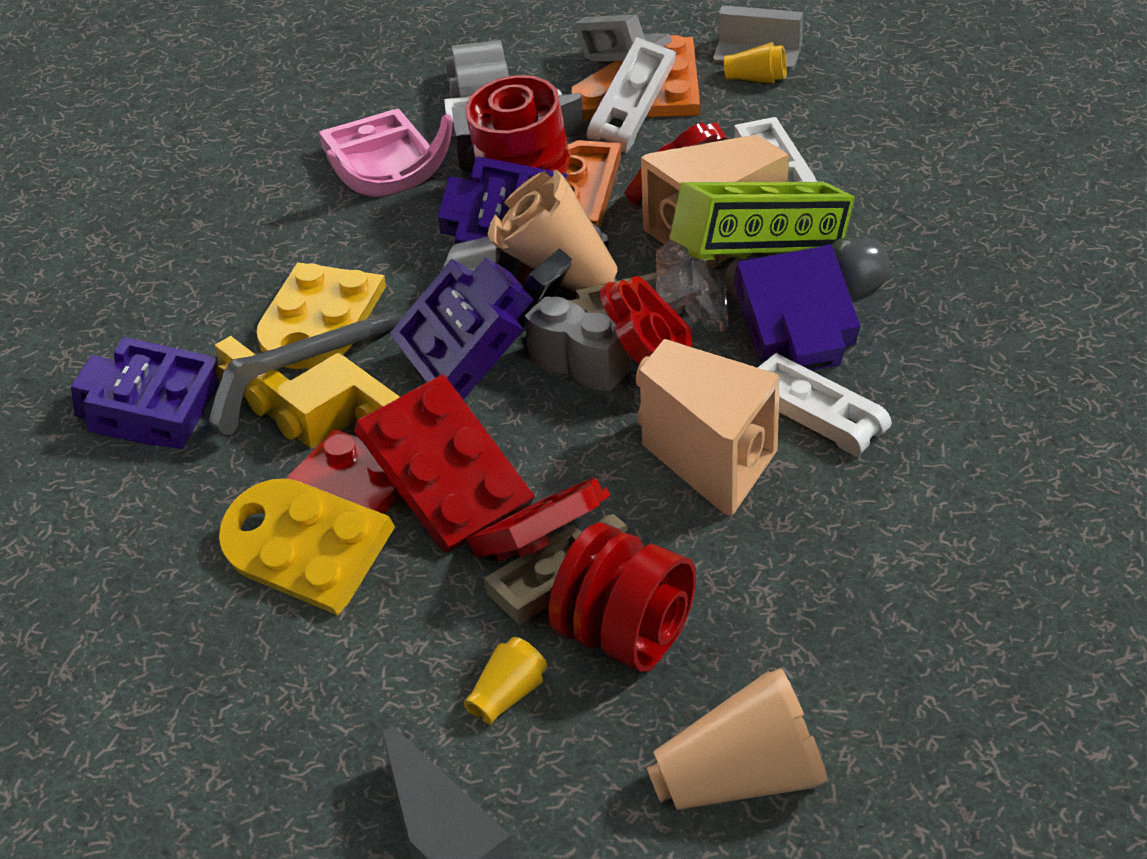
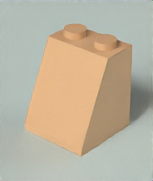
M751 135L654 152L642 156L643 230L701 271L711 268L731 256L716 254L713 260L698 259L688 255L685 246L669 238L681 182H788L789 154L761 136Z
M664 339L650 357L646 356L643 358L636 374V384L640 387L641 405L638 411L637 422L642 426V445L718 510L733 516L778 450L780 375Z

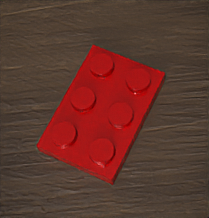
M444 374L356 421L355 433L438 547L446 554L467 542L466 538L528 506L535 498L533 492Z

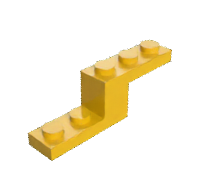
M232 336L215 344L219 364L216 367V374L219 381L221 382L224 371L231 361L255 355ZM339 352L291 381L277 370L261 374L248 383L243 394L249 406L257 415H269L276 421L280 431L286 438L293 440L297 437L310 448L320 444L334 429L341 431L362 417L399 398L397 394Z

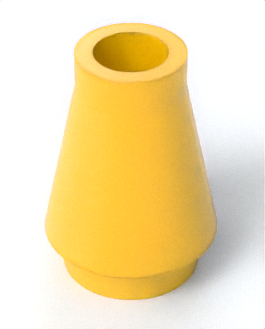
M773 42L737 54L725 55L724 73L726 80L775 84L776 80L786 79L787 62L784 46H774Z
M512 637L506 644L499 643L472 693L464 701L467 711L475 717L482 716L483 721L491 725L499 715L542 684V673L547 669L544 657L530 643L518 637Z

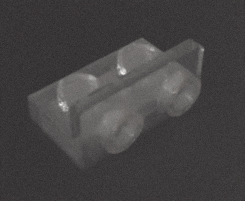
M672 239L658 248L656 251V292L673 310L685 306L691 320L694 322L700 321L708 333H721L728 330L727 296L724 282L725 269L715 256L713 260L692 257L687 254L685 246Z

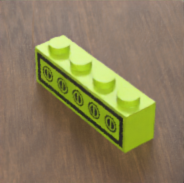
M681 182L669 238L685 246L688 255L703 260H713L716 254H727L732 257L747 259L752 253H763L772 256L831 245L835 241L845 238L855 196L825 182Z

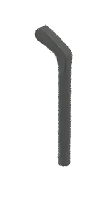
M389 311L257 355L234 359L228 364L222 376L209 418L210 426L224 435H232L238 426L244 390L248 383L257 376L392 331L400 321L399 315L395 311Z

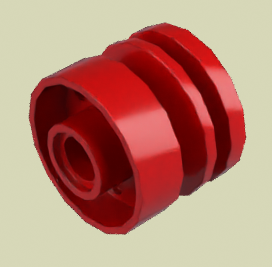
M513 75L498 78L481 86L469 97L465 106L471 141L474 144L475 159L476 156L550 171L558 170L560 173L566 174L571 160L565 128L563 127L561 105L557 88L548 80L530 75Z
M597 522L581 533L571 545L560 564L552 586L548 607L550 626L556 634L567 639H577L580 645L587 648H598L601 646L606 656L638 671H650L679 637L685 626L696 589V567L692 559L659 545L649 544L644 547L639 537L629 533H621L620 529L614 526Z

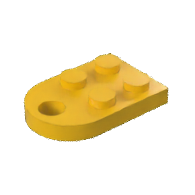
M298 262L258 324L257 338L261 352L263 353L367 319L386 288L385 275ZM352 344L285 367L292 369L313 368L338 352L343 355Z
M272 479L250 487L232 502L222 519L219 539L225 557L241 575L339 615L352 599L395 526L390 517L310 485L292 479ZM254 514H265V519L258 528L251 531L241 530L247 518Z

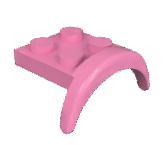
M399 108L319 131L321 147L326 152L331 167L349 188L365 196L382 197L416 187L428 180L437 171L448 151L453 120L449 114L442 116L440 128L431 145L428 144Z

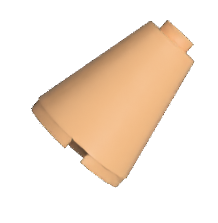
M553 170L552 177L543 171L525 181L505 200L504 203L510 209L503 219L500 220L495 215L490 223L488 230L490 241L497 248L534 270L559 248L572 258V265L561 286L576 294L575 290L616 281V263L568 181L558 170Z
M782 668L771 672L767 671L653 751L658 763L647 767V771L660 803L672 798L676 809L680 810L812 789L828 782L827 773L815 739L808 732L802 717L805 716Z

